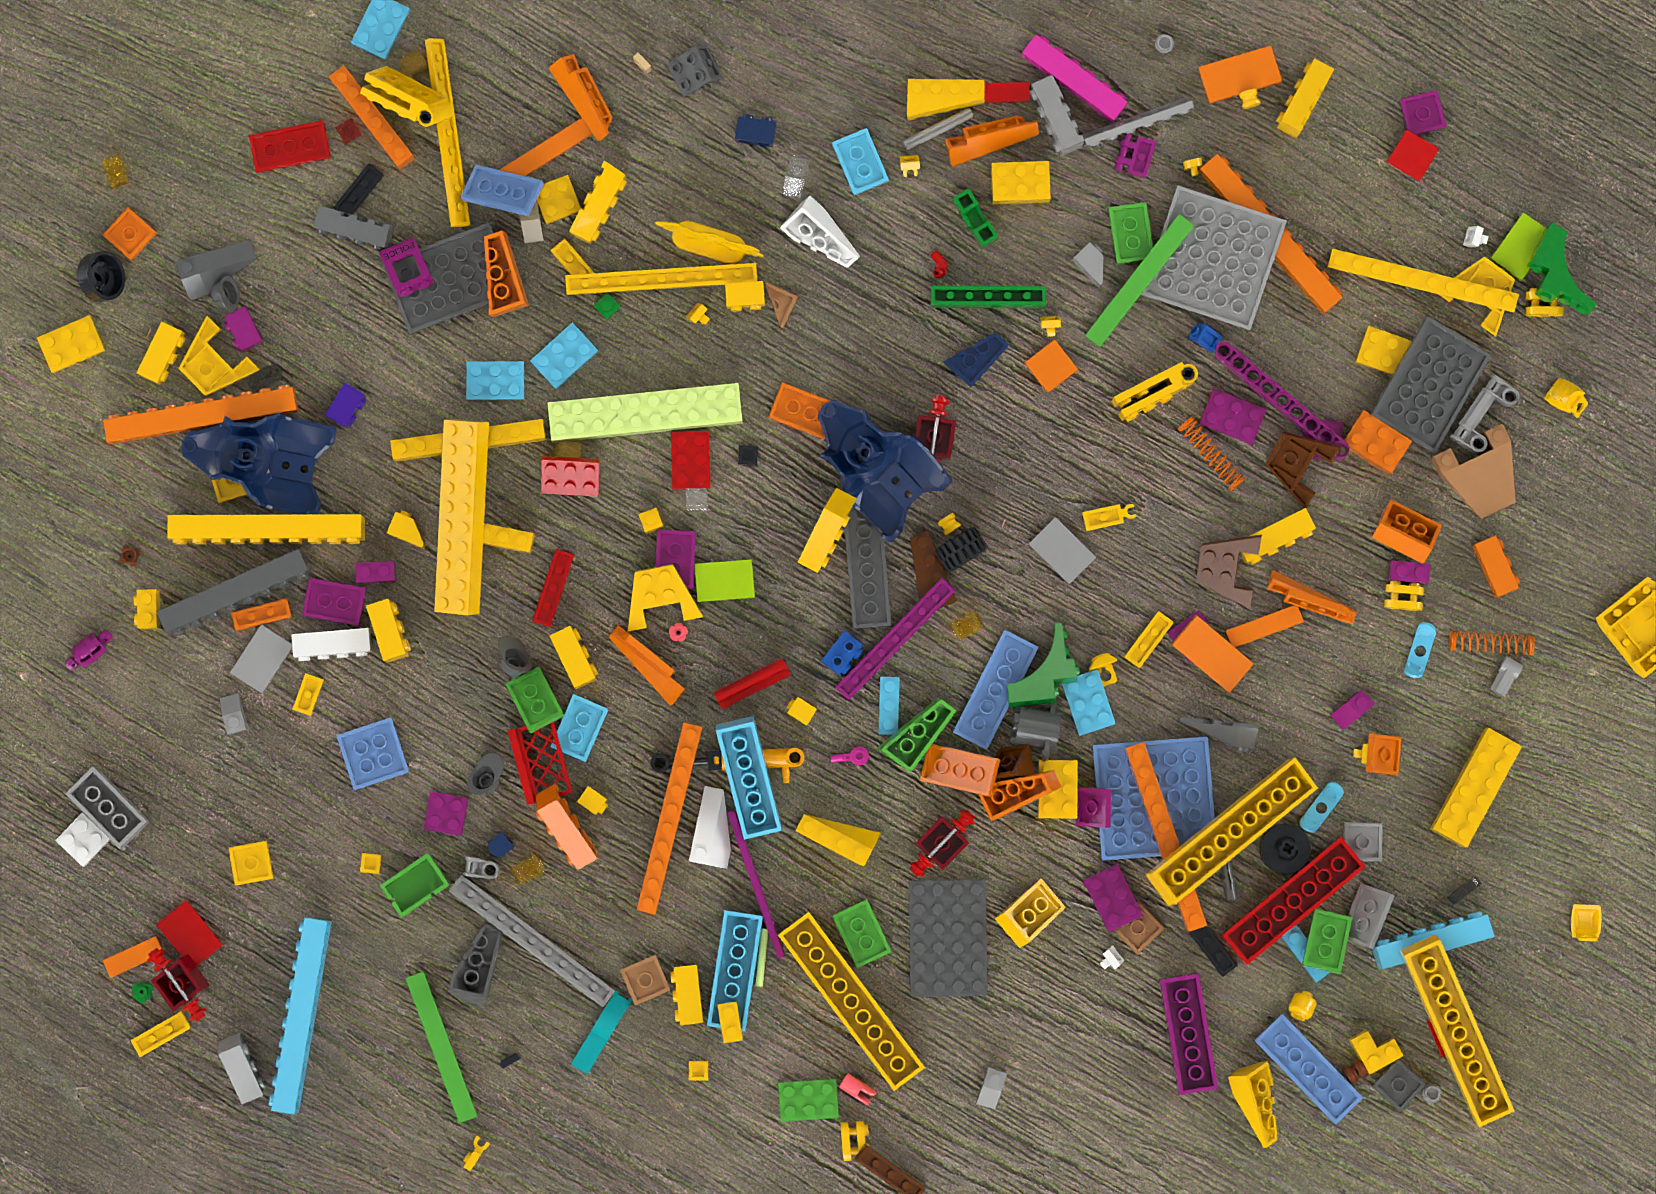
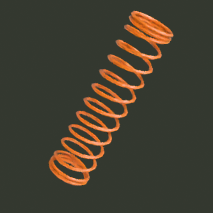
M1194 416L1190 417L1177 430L1183 431L1189 426H1191L1184 434V437H1187L1192 433L1196 432L1190 438L1189 443H1192L1200 437H1202L1195 444L1194 449H1197L1203 444H1205V446L1199 451L1198 455H1201L1206 451L1210 450L1208 454L1204 457L1203 461H1206L1214 455H1216L1208 464L1209 467L1221 461L1215 467L1213 472H1217L1225 466H1227L1219 474L1218 478H1222L1231 472V474L1224 480L1223 484H1226L1231 480L1235 479L1234 482L1228 487V490L1232 491L1235 487H1237L1241 482L1245 480L1244 476L1241 477L1242 473H1239L1233 478L1229 479V477L1236 471L1237 467L1223 474L1226 471V469L1232 464V462H1228L1219 469H1217L1227 458V456H1223L1219 460L1212 463L1222 452V450H1219L1207 458V456L1216 448L1217 444H1214L1205 451H1203V449L1212 441V438H1209L1205 442L1198 445L1200 441L1207 435V432H1205L1197 438H1195L1194 440H1192L1202 429V426L1187 434L1197 423V421L1192 422L1195 419L1193 418Z
M1452 630L1449 636L1450 651L1456 650V641L1459 633L1461 635L1462 642L1461 651H1463L1465 636L1468 633L1469 652H1471V644L1474 634H1476L1477 639V653L1479 652V642L1481 635L1483 634L1485 643L1484 652L1486 653L1488 637L1491 634L1492 653H1494V645L1497 635L1499 636L1500 640V654L1502 653V643L1505 635L1507 637L1508 644L1507 654H1509L1510 651V642L1512 636H1514L1515 639V655L1517 654V646L1520 636L1522 637L1523 641V655L1525 654V644L1527 638L1528 655L1532 656L1534 653L1535 639L1533 635H1527L1524 641V637L1521 634L1518 636L1517 640L1514 634H1512L1509 639L1506 633L1503 635L1502 639L1499 633H1497L1493 638L1491 632L1487 635V638L1483 632L1479 635L1478 638L1476 632H1473L1472 636L1470 637V633L1468 631H1466L1463 636L1461 631H1458L1456 634V632Z

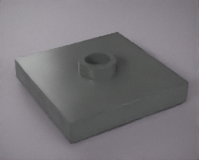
M1400 1059L1392 1062L1371 1086L1401 1113L1425 1087L1426 1083Z

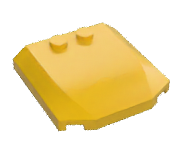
M1649 577L1643 579L1596 617L1601 630L1631 668L1642 678L1647 677L1656 669V582Z

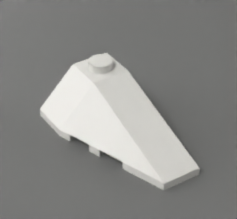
M705 786L689 861L727 869L731 846L724 790Z

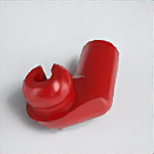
M936 250L930 255L936 263L933 276L935 278H943L946 274L948 263L940 252Z

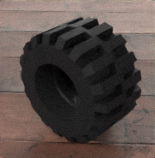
M971 527L936 549L935 554L946 572H952L983 553L988 546L976 527Z

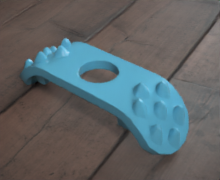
M1422 622L1418 625L1404 669L1406 675L1413 678L1423 676L1437 629L1434 625L1427 622ZM1417 646L1425 647L1426 654L1424 656L1418 657L1415 654Z
M1329 782L1300 819V826L1307 832L1314 833L1344 794L1343 788L1336 782ZM1318 803H1325L1327 805L1325 813L1320 814L1316 811Z

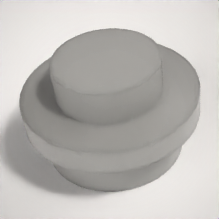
M1162 34L1156 38L1155 47L1160 53H1168L1173 49L1174 40L1170 35Z
M1427 1084L1422 1090V1096L1425 1101L1436 1103L1440 1100L1442 1091L1436 1084Z

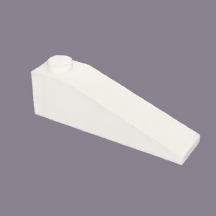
M810 195L780 227L794 241L798 243L803 242L811 246L810 249L815 252L819 250L826 254L827 258L846 268L860 256L827 211Z

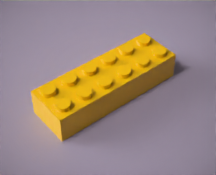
M1485 728L1430 830L1463 848H1467L1522 746L1490 728Z

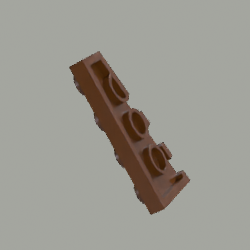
M928 530L910 538L919 600L942 577L950 584L942 563L935 554L936 549ZM953 593L940 608L957 602L955 594Z

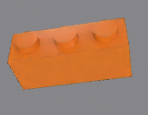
M1495 535L1472 546L1495 598L1519 588L1518 584H1520L1516 573H1512L1510 568L1512 566L1511 560L1508 556L1504 555L1502 550L1504 545L1500 538L1497 539Z

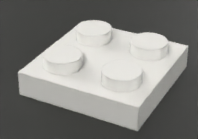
M82 812L55 841L82 867H85L110 839Z

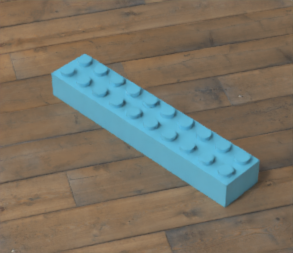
M307 917L304 918V921L300 922L299 932L302 935L301 940H297L296 944L298 958L294 959L292 967L295 975L293 979L291 978L289 990H292V993L286 1002L288 1016L284 1017L282 1025L285 1033L284 1036H281L279 1048H282L281 1055L277 1056L276 1060L278 1074L273 1077L272 1086L275 1087V1091L271 1094L269 1106H272L271 1111L297 1114L300 1110L332 921Z

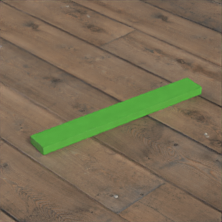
M1180 214L1176 217L1086 333V337L1099 347L1103 345L1193 229L1194 225Z
M423 971L405 978L458 1122L462 1123L477 1117L478 1115L425 972Z

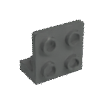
M707 45L694 46L667 63L683 97L688 96L707 83L718 82L723 79Z

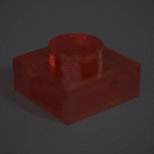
M352 118L335 127L345 145L362 136Z

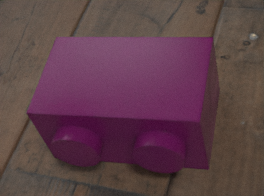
M245 306L224 316L226 319L224 325L228 332L232 331L235 337L232 341L237 350L240 349L244 353L264 343Z
M394 561L355 563L356 583L397 582L396 563Z
M1391 561L1389 562L1388 581L1426 585L1429 583L1431 564Z

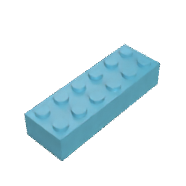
M754 716L717 724L716 733L744 839L782 831V824Z
M724 910L707 1026L721 1028L718 1004L737 1001L741 1031H746L763 916Z
M1474 912L1468 914L1467 919L1457 917L1450 919L1449 924L1446 925L1440 922L1430 925L1431 929L1426 930V928L1413 930L1412 935L1402 933L1393 936L1394 940L1391 941L1389 939L1378 940L1374 949H1372L1377 968L1386 969L1405 963L1400 950L1434 934L1441 940L1445 951L1495 937L1488 914H1482V912Z

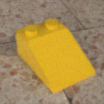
M1039 879L1003 910L995 920L1017 946L1021 948L1033 940L1066 907L1042 879Z

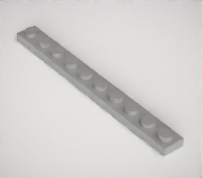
M461 875L450 888V893L601 1007H604L614 994L615 990Z

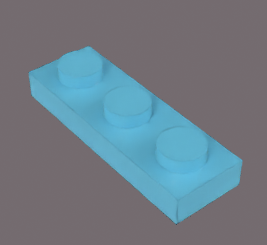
M880 677V735H893L898 731L900 677Z
M1295 925L1281 938L1302 964L1307 938L1299 927ZM1303 966L1316 983L1330 973Z

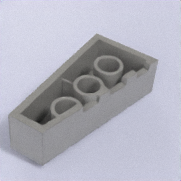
M1053 75L1032 83L1031 90H1029L1030 96L1033 101L1036 100L1038 103V114L1041 118L1044 117L1047 123L1044 126L1048 135H1052L1054 139L1052 144L1056 153L1060 152V155L1063 156L1081 148L1085 140L1082 135L1078 136V126L1075 120H1070L1069 118L1071 116L1067 104L1062 102L1063 95Z

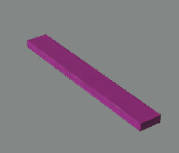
M942 577L835 688L845 698L850 700L956 590Z
M735 811L727 812L778 959L782 958L785 954Z

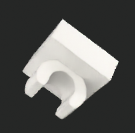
M1479 226L1468 227L1463 245L1478 247L1479 244H1487L1488 236L1482 235L1484 228Z
M1112 945L1103 953L1105 959L1100 964L1104 969L1110 965L1116 969L1124 962V959Z

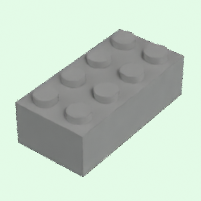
M93 766L65 793L119 849H123L150 823L141 811L97 767Z

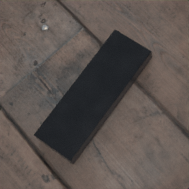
M368 163L333 208L345 212L344 215L346 217L348 216L347 213L354 214L384 175Z
M1208 925L1188 932L1222 977L1238 966Z

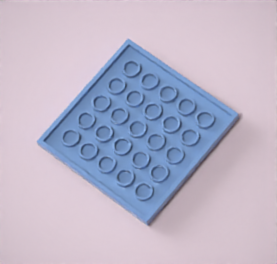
M1208 737L1142 741L1145 743L1180 846L1215 819ZM1142 742L1092 745L1096 788L1111 789V827H1099L1102 861L1161 856L1124 750L1127 747Z

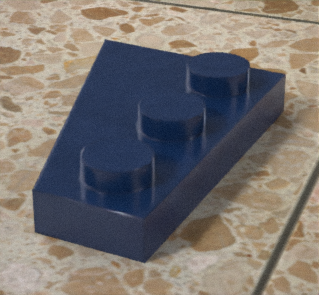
M995 332L942 363L971 388L1009 347V344Z

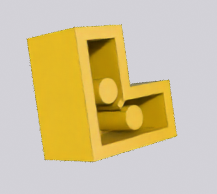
M1364 1030L1348 1039L1368 1074H1372L1404 1056L1393 1038L1376 1046L1369 1032Z

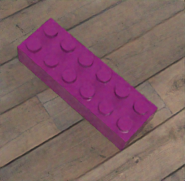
M1199 973L1159 979L1178 1094L1185 1095L1218 1089Z

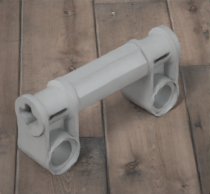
M1494 374L1490 376L1491 379L1486 387L1481 389L1458 423L1459 427L1453 435L1449 436L1453 442L1466 448L1473 454H1480L1487 447V439L1476 432L1475 428L1494 400L1505 407H1512L1519 400L1518 391ZM1506 393L1514 396L1513 402H1508L1505 399ZM1474 440L1482 442L1481 449H1476L1473 446Z

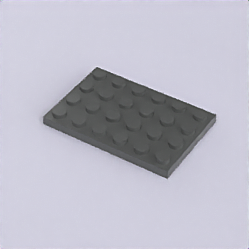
M489 222L420 248L419 250L434 283L425 289H418L412 292L409 296L398 297L383 264L409 335L489 305L484 236L493 234ZM412 255L393 264L401 283L414 279L421 274Z
M1426 316L1370 414L1430 453L1436 454L1491 355L1431 317Z
M986 880L909 881L910 997L988 996Z

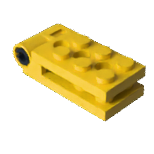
M388 66L367 72L364 80L371 84L363 86L360 94L366 96L370 101L382 104L385 109L397 112L401 117L409 118L414 122L418 121L422 126L428 127L449 119L453 115L454 110L452 104L448 101L449 97Z
M1181 362L1114 396L1111 402L1114 408L1119 406L1121 409L1132 402L1131 399L1136 397L1139 400L1148 395L1149 390L1166 382L1167 387L1120 411L1118 415L1121 421L1127 420L1129 422L1137 418L1139 412L1144 411V413L1153 410L1157 403L1160 402L1162 405L1172 400L1171 398H1173L1174 394L1190 387L1197 379L1198 371L1195 366L1191 364L1184 365Z

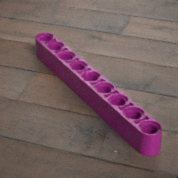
M1220 342L1217 344L1215 357L1219 362L1309 438L1322 441L1321 435L1328 434L1331 437V441L1328 443L1342 446L1346 451L1343 455L1337 454L1336 460L1341 461L1347 458L1350 450L1347 442L1230 343ZM1221 348H1226L1229 354L1222 356L1218 351ZM1240 360L1243 362V367L1236 368L1233 362ZM1254 372L1258 375V379L1252 381L1247 375ZM1270 385L1273 390L1270 393H1265L1262 387ZM1284 397L1287 400V404L1279 405L1277 399ZM1298 409L1302 415L1295 418L1292 416L1291 411ZM1314 422L1316 429L1309 430L1306 427V423Z

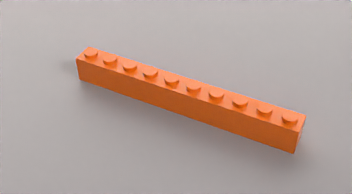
M1216 154L1200 168L1199 173L1224 201L1276 217L1265 209L1267 206L1261 199L1257 200L1253 195V189L1248 184L1244 185L1240 174L1236 170L1232 171L1228 166L1229 162L1224 156L1220 157ZM1285 228L1275 260L1324 315L1343 298L1341 296L1342 292L1336 285L1332 286L1328 281V275L1324 271L1320 272L1318 270L1315 260L1311 256L1307 257L1304 254L1302 245L1299 242L1295 243L1291 239V233Z
M282 385L278 387V390L271 391V388L260 389L259 393L252 394L251 391L243 392L238 397L225 395L221 397V400L214 401V398H207L202 400L203 403L195 404V401L183 403L184 406L180 407L167 405L163 410L149 408L146 409L145 413L140 414L138 411L128 412L127 416L122 417L119 414L110 415L108 419L103 420L106 441L109 444H116L214 427L223 422L224 416H227L233 422H243L273 416L276 413L283 415L299 412L295 389L289 385Z
M685 721L683 723L637 906L638 911L656 914L703 728L701 725Z
M1142 742L1127 747L1124 750L1162 860H1164L1178 849L1180 845L1145 743ZM1194 889L1177 903L1187 932L1207 926Z

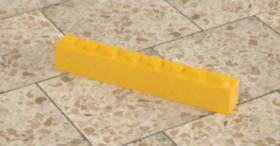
M543 419L489 426L488 449L547 440ZM443 433L391 440L393 460L398 462L442 455Z

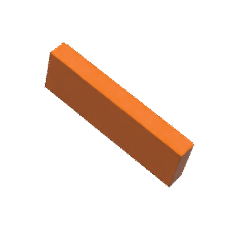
M288 598L231 612L235 631L292 617Z
M157 936L102 961L110 978L147 962L148 954L156 948L161 950L162 947Z

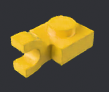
M478 1135L474 1139L475 1150L473 1153L469 1151L463 1160L466 1163L464 1168L469 1171L472 1170L482 1152L490 1145L487 1141L484 1146H479L478 1140L480 1136Z

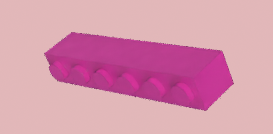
M1035 35L1021 56L1047 76L1053 75L1058 84L1113 124L1128 103L1126 97L1120 92H1113L1108 83L1103 80L1101 82L1097 80L1095 74L1090 70L1086 69L1085 71L1079 67L1080 63L1073 58H1067L1064 55L1065 52L1059 47H1052L1049 44V40L1041 35L1039 37Z

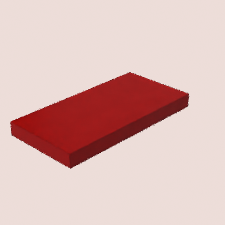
M323 120L248 135L256 173L331 158Z

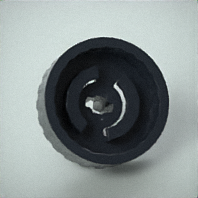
M108 251L87 254L78 265V285L84 295L94 302L116 299L120 296L125 286L123 265L113 253Z
M1279 824L1271 827L1264 833L1259 845L1260 857L1263 863L1270 870L1280 874L1294 873L1304 867L1309 860L1311 850L1308 836L1302 829L1292 824ZM1285 843L1289 847V854L1283 852L1282 848L1285 847Z

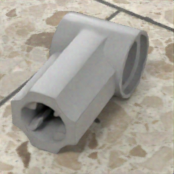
M1505 656L1490 690L1505 697L1511 684L1519 676L1523 665Z

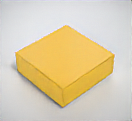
M362 853L360 872L380 874L382 855Z
M689 1061V1080H708V1061Z

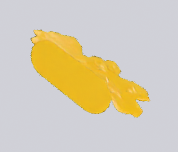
M668 221L655 222L656 225L663 227L665 230L672 231L674 244L681 250L727 264L739 262L745 254L764 257L763 254L759 253V249L746 245L741 237L692 221H683L679 224Z

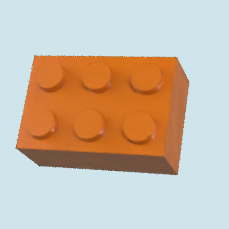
M1365 410L1359 414L1343 439L1349 445L1351 452L1387 475L1393 472L1412 440Z
M1390 499L1381 514L1372 538L1423 564L1433 549L1442 525Z

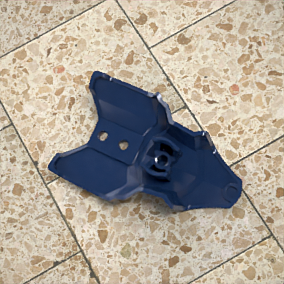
M835 399L822 406L818 419L824 432L827 450L819 457L829 460L841 475L843 491L857 498L853 507L881 534L883 539L887 542H893L903 532L909 506L923 493L943 491L952 482V478L928 448L915 436L905 435L901 432L885 433L871 422L867 410L854 408ZM896 477H899L900 480L898 484L895 483ZM907 490L912 492L911 498L908 497Z
M280 413L265 417L255 424L233 422L230 418L224 416L223 422L217 426L187 433L182 441L181 448L183 457L203 470L211 480L224 478L241 484L249 498L254 500L259 507L302 515H319L322 502L314 489L312 476L315 462L334 445L337 430L328 425L294 419ZM285 463L290 464V467L287 470L283 468V465ZM308 467L309 470L307 473H303L301 468Z

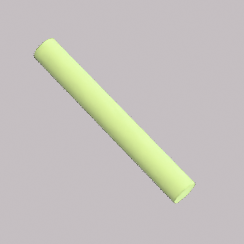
M761 928L755 983V986L763 987L768 929Z

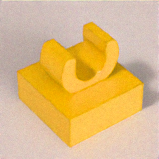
M899 156L900 167L903 170L904 177H907V171L911 169L914 171V176H917V169H920L919 156Z
M697 303L686 316L690 322L695 324L699 321L706 325L710 320L704 314L707 308L700 303Z
M1059 316L1040 317L1041 328H1046L1048 337L1055 336V328L1061 327V320Z
M1363 744L1362 750L1354 749L1353 757L1362 758V764H1367L1368 744Z

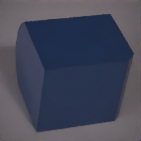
M503 832L488 842L490 852L497 857H503L515 847Z

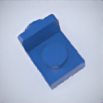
M1199 323L1191 329L1190 336L1188 337V340L1196 342L1211 353L1215 351L1217 344L1222 339V336L1213 329Z

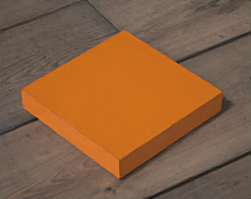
M127 207L104 232L103 236L132 261L157 232Z
M1053 340L1024 363L1047 393L1078 371L1056 340Z
M1369 733L1366 772L1398 775L1402 737Z

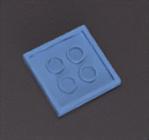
M392 717L336 735L354 790L409 773Z

